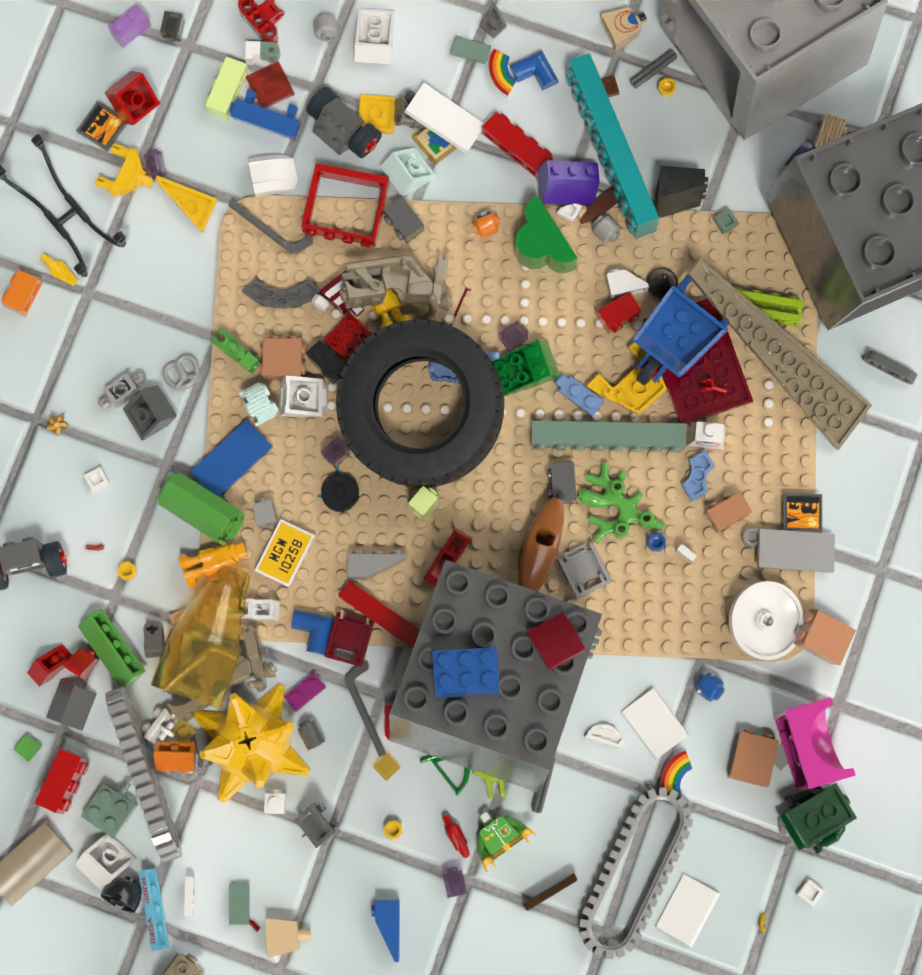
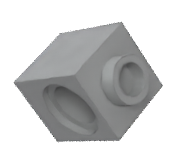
M261 498L256 500L255 504H252L259 529L278 525L271 499Z

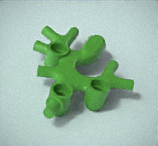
M607 463L601 464V475L599 477L587 473L585 478L586 481L603 487L605 493L598 494L588 489H581L577 499L580 500V503L590 507L603 508L612 505L617 507L619 511L617 519L611 522L590 515L588 522L599 527V531L592 539L598 543L607 534H613L617 539H624L629 533L628 525L632 522L638 523L643 529L650 528L653 530L654 527L663 531L665 523L657 521V518L651 512H641L637 509L636 505L643 497L640 491L631 498L623 497L626 473L619 471L617 479L611 480ZM619 485L621 489L616 490L614 486ZM643 517H648L650 521L645 522ZM622 527L625 531L621 533L618 531V528Z

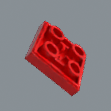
M349 313L323 341L347 362L351 354L355 352L354 350L372 333Z

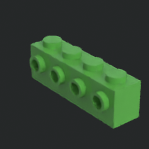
M103 609L89 614L78 625V628L119 687L123 686L125 688L135 683L146 672Z

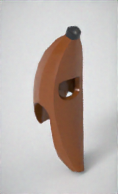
M555 492L554 497L547 501L539 510L524 537L519 552L518 585L537 592L544 584L550 572L561 541L564 525L563 498L565 495L559 492Z

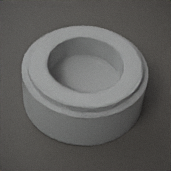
M750 527L743 532L742 542L747 547H756L758 545L757 528Z

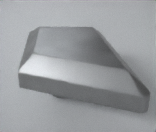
M492 3L481 24V28L495 39L507 25L496 4Z

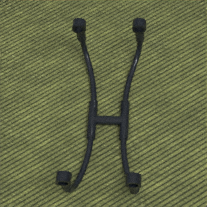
M37 134L31 139V142L41 150L57 187L71 206V209L56 219L50 210H47L38 200L10 181L5 174L6 170L1 164L0 179L41 209L47 220L63 239L67 240L79 261L74 267L76 273L82 277H87V267L83 258L70 238V234L62 225L77 214L97 234L117 247H125L126 236L122 231H119L112 239L90 221L89 216L63 188L46 152L45 140L40 134Z

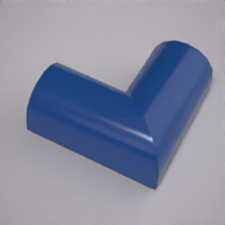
M542 50L509 65L517 83L533 75L542 91L559 83Z
M295 609L291 629L309 632L306 652L325 656L334 618Z

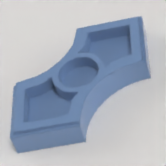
M706 450L688 459L691 473L688 480L681 486L691 502L708 493L706 477L715 465Z

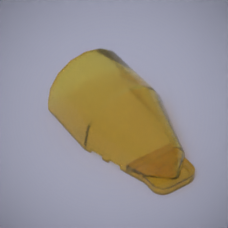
M222 566L216 576L207 581L171 627L151 681V686L221 709L241 653V646H239V637L243 632V628H240L241 617L244 616L246 592L250 583V576L247 572L229 566Z

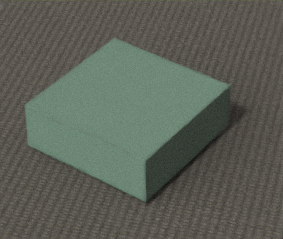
M729 208L713 218V221L723 235L739 225L738 220Z

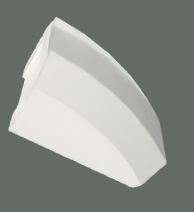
M288 155L248 158L256 197L295 190L298 177L293 158Z
M287 375L281 379L279 387V412L281 416L323 417L327 412V386L324 379Z

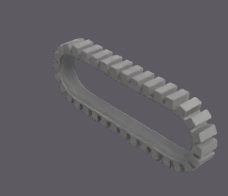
M123 686L105 693L108 712L112 718L111 721L115 727L120 748L123 750V757L125 762H127L129 774H131V780L135 786L136 795L140 800L139 804L144 812L143 815L145 821H147V827L152 835L156 851L164 863L182 857L180 839L175 830L176 826L174 821H172L170 809H168V803L164 797L163 788L160 786V780L156 774L150 751H148V745L144 739V733L141 731L140 721L136 716L132 700Z
M658 788V795H656L655 790L651 789L646 791L649 799L643 794L638 797L637 801L641 804L640 807L632 805L630 812L636 814L635 818L627 816L624 822L631 827L629 830L624 827L621 828L619 834L624 836L625 839L622 841L617 838L614 843L620 850L616 852L611 849L608 856L615 860L613 864L606 861L603 868L609 870V873L606 875L600 872L597 879L604 883L602 886L595 883L592 889L599 894L597 898L589 895L587 902L593 904L591 909L584 906L581 912L587 915L588 918L579 920V927L586 928V930L579 931L582 940L589 938L584 943L588 950L596 946L593 954L601 957L603 951H605V959H613L615 951L617 957L621 958L625 956L624 947L629 952L635 948L630 942L631 939L640 941L642 935L636 932V929L639 927L645 930L648 923L641 919L643 916L650 919L653 913L646 908L648 904L656 907L658 900L652 898V895L655 893L661 896L664 889L657 885L659 882L666 885L669 879L662 874L664 870L672 873L674 866L668 864L669 859L677 862L680 855L673 851L675 848L682 851L685 845L678 840L680 837L688 839L690 832L684 830V826L692 827L693 819L686 818L687 815L692 814L691 807H682L688 802L683 796L676 800L679 792L671 789L667 796V788ZM656 800L668 801L679 812L680 821L678 828L627 936L617 945H603L592 934L593 918L645 809Z

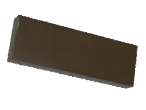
M574 873L523 903L526 911L578 880Z

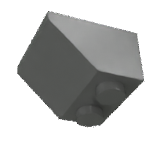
M159 385L141 389L123 409L142 441L167 427L177 417Z

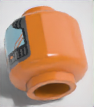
M487 210L475 215L472 224L476 234L485 238L497 233L499 230L498 225L501 222L497 214L494 215L492 211Z

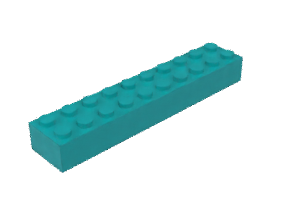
M588 53L569 60L568 68H566L568 74L566 81L568 86L573 88L574 92H572L574 101L580 105L579 112L582 119L585 118L587 122V132L589 135L592 134L594 149L600 153L601 157H599L601 166L607 170L606 177L608 183L612 184L615 189L613 194L616 201L619 200L621 204V214L627 218L628 231L630 234L633 233L635 239L656 232L659 216L591 54Z

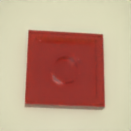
M279 61L245 76L251 90L257 93L256 100L262 108H267L295 95Z

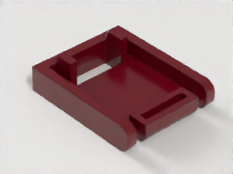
M337 612L324 657L363 667L375 622L371 621L368 629L365 628L367 620L344 614L343 621H339L341 613ZM337 648L355 653L354 660L335 656Z

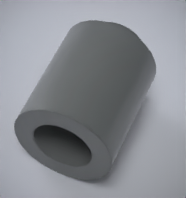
M308 719L299 724L300 728L297 730L308 751L325 742L315 721L311 722Z

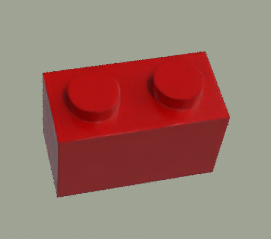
M628 292L597 310L596 316L607 334L611 332L617 333L623 329V325L626 323L632 324L636 322L642 310L632 294Z

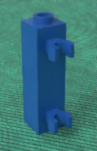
M249 89L244 101L236 98L235 103L232 102L229 113H231L230 116L234 120L294 141L296 140L301 126V122L294 119L298 111L297 106L289 104L286 116L253 104L257 93Z

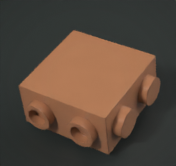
M269 336L263 339V344H260V355H263V363H259V374H262L264 380H281L286 375L302 377V375L306 374V363H303V356H306L307 348L306 345H303L302 339H299L297 336H288L287 338Z

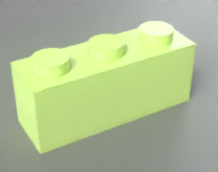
M226 57L225 61L219 65V75L217 78H214L211 85L212 91L210 95L206 96L204 105L208 113L228 120L231 114L229 113L230 106L238 98L249 70L246 63Z

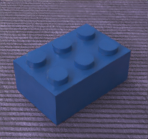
M496 647L432 652L435 698L494 695L499 693Z

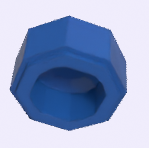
M653 533L647 539V547L652 552H660L666 546V538L661 533Z

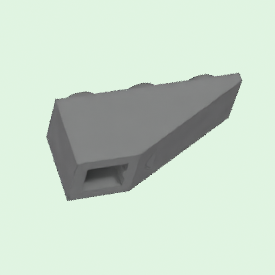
M353 551V554H348V579L369 580L406 561L407 555L403 554V551H391V554H384L383 551H372V554H364V551Z

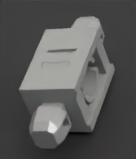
M137 372L130 379L125 373L103 389L107 396L105 398L103 396L97 404L102 410L111 407L112 403L118 409L140 392L136 386L138 384L141 385L146 378L143 374ZM125 387L126 391L124 394H117L119 388Z

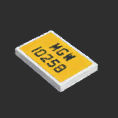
M280 519L255 572L290 588L315 535Z

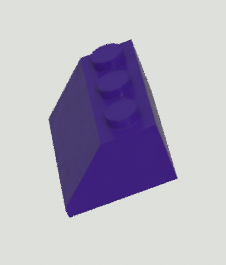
M547 160L538 167L540 196L543 204H579L589 206L595 201L600 182L598 163Z

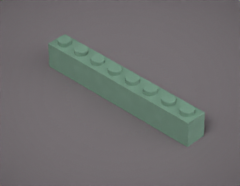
M532 421L531 447H535V450H546L549 447L557 451H563L566 448H574L575 451H584L585 448H593V451H604V448L612 449L615 452H621L623 449H631L632 452H642L643 449H650L651 452L670 450L672 453H679L686 447V423Z

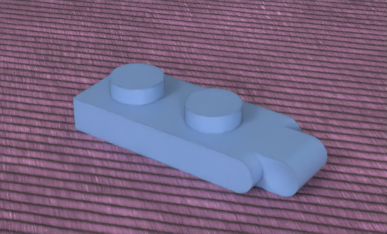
M560 374V377L554 382L559 387V393L591 417L595 415L604 403L601 398L572 376L567 378Z

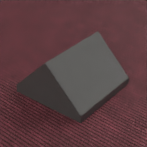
M60 681L46 718L83 731L97 694Z

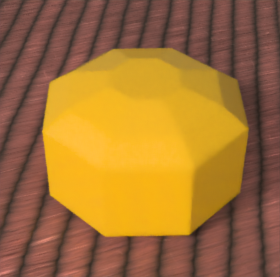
M665 77L659 81L658 92L661 96L670 97L675 93L676 83L672 78Z
M129 561L122 562L117 568L118 576L125 581L133 580L137 574L136 566Z
M397 820L388 821L384 825V834L389 839H398L403 833L402 825Z

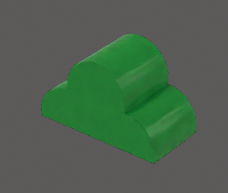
M535 196L526 206L524 225L518 230L516 235V258L522 266L528 269H539L548 265L550 269L558 273L571 272L576 269L578 257L539 197Z

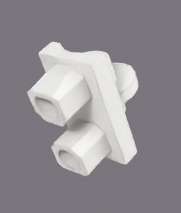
M157 707L153 712V717L156 718L155 722L152 725L146 723L141 729L145 734L144 738L153 744H156L157 741H163L167 735L170 737L175 735L171 732L175 720L170 716L169 710L166 708L161 709Z

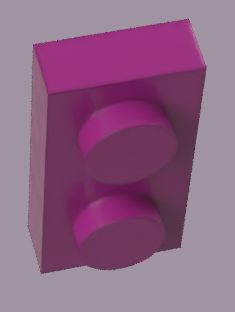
M313 672L286 694L284 699L295 712H298L325 690L326 687Z

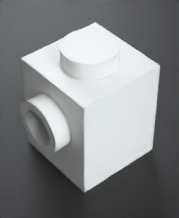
M270 790V793H265L264 813L286 814L287 794H282V790Z

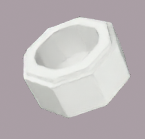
M316 294L312 298V304L318 310L326 312L330 307V303L321 295Z

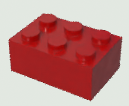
M59 749L34 804L57 814H64L65 811L68 812L72 805L73 793L76 794L80 788L81 783L79 780L82 775L86 774L89 768V764H87L88 759L68 750Z

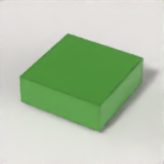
M25 734L13 750L30 762L42 746Z

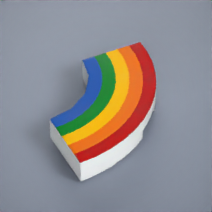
M493 49L489 60L490 77L495 88L508 98L517 83V80L508 71L510 57Z
M686 750L672 757L663 770L660 778V788H667V796L671 789L679 792L678 795L681 794V780L686 772L693 769Z

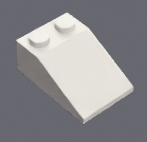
M358 8L354 62L391 64L394 10Z

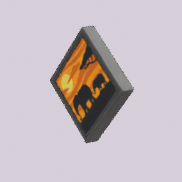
M97 101L76 131L108 152L127 124L122 123L117 113Z
M783 493V530L822 533V494Z

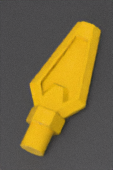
M45 253L40 257L45 266L49 268L52 276L72 286L78 282V279L63 261L55 260Z

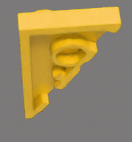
M156 176V182L200 232L204 233L218 200L168 179Z

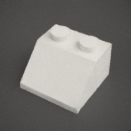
M105 834L83 852L75 866L102 891L105 885L120 877L133 864L136 858L115 838Z

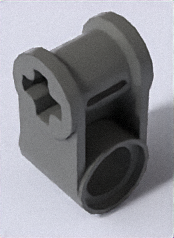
M407 90L395 98L394 123L396 126L406 125L410 128H415L418 124V121L404 113L416 95L411 90Z
M150 620L145 623L143 628L145 658L165 657L166 644L163 625L155 620ZM153 625L155 627H158V630H156L154 634L153 632L149 631L151 628H153Z

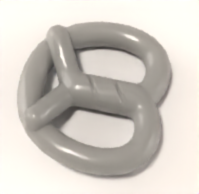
M188 354L181 355L175 362L166 364L162 371L167 385L175 390L190 388L197 382L200 374L196 359ZM184 360L191 362L194 374H186L181 365ZM174 367L180 377L177 383H174L169 378L168 371L170 368Z

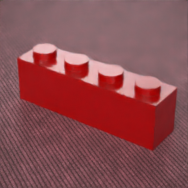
M496 111L482 127V135L537 179H539L538 167L547 160L553 161L552 153L548 149H542L533 137L526 136L524 131L518 125L514 126L511 124L509 118L504 114L500 115Z

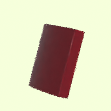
M563 612L527 632L528 638L537 649L539 657L549 671L586 651L579 636Z

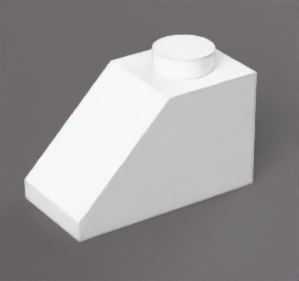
M613 269L606 274L605 280L610 300L618 299L628 292L632 295L648 292V283L626 270Z

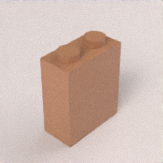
M809 609L804 615L801 629L796 633L794 644L830 664L841 666L856 630L820 610Z
M744 729L743 732L740 731L737 735L728 778L767 788L770 785L779 740H775L773 735L763 734V736L755 735L756 731Z

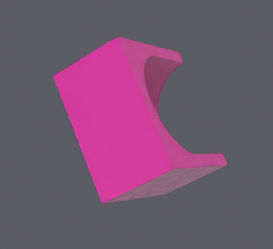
M831 697L784 710L774 716L797 792L856 776L854 768L844 769L841 765L829 735L826 708L834 705Z

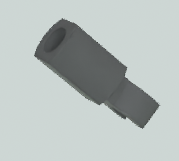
M207 732L194 734L197 754L209 744ZM200 754L197 764L199 768H202V761L204 759L200 757ZM208 761L209 766H212L213 762Z

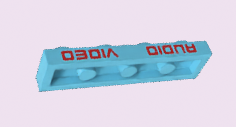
M157 868L139 871V882L142 888V901L145 907L151 951L169 948Z

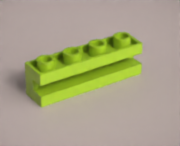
M734 287L775 323L799 327L802 319L801 311L804 305V301L799 300L800 298L795 296L785 298L776 293L767 295L762 294L758 290H751L749 292L743 291L740 287Z

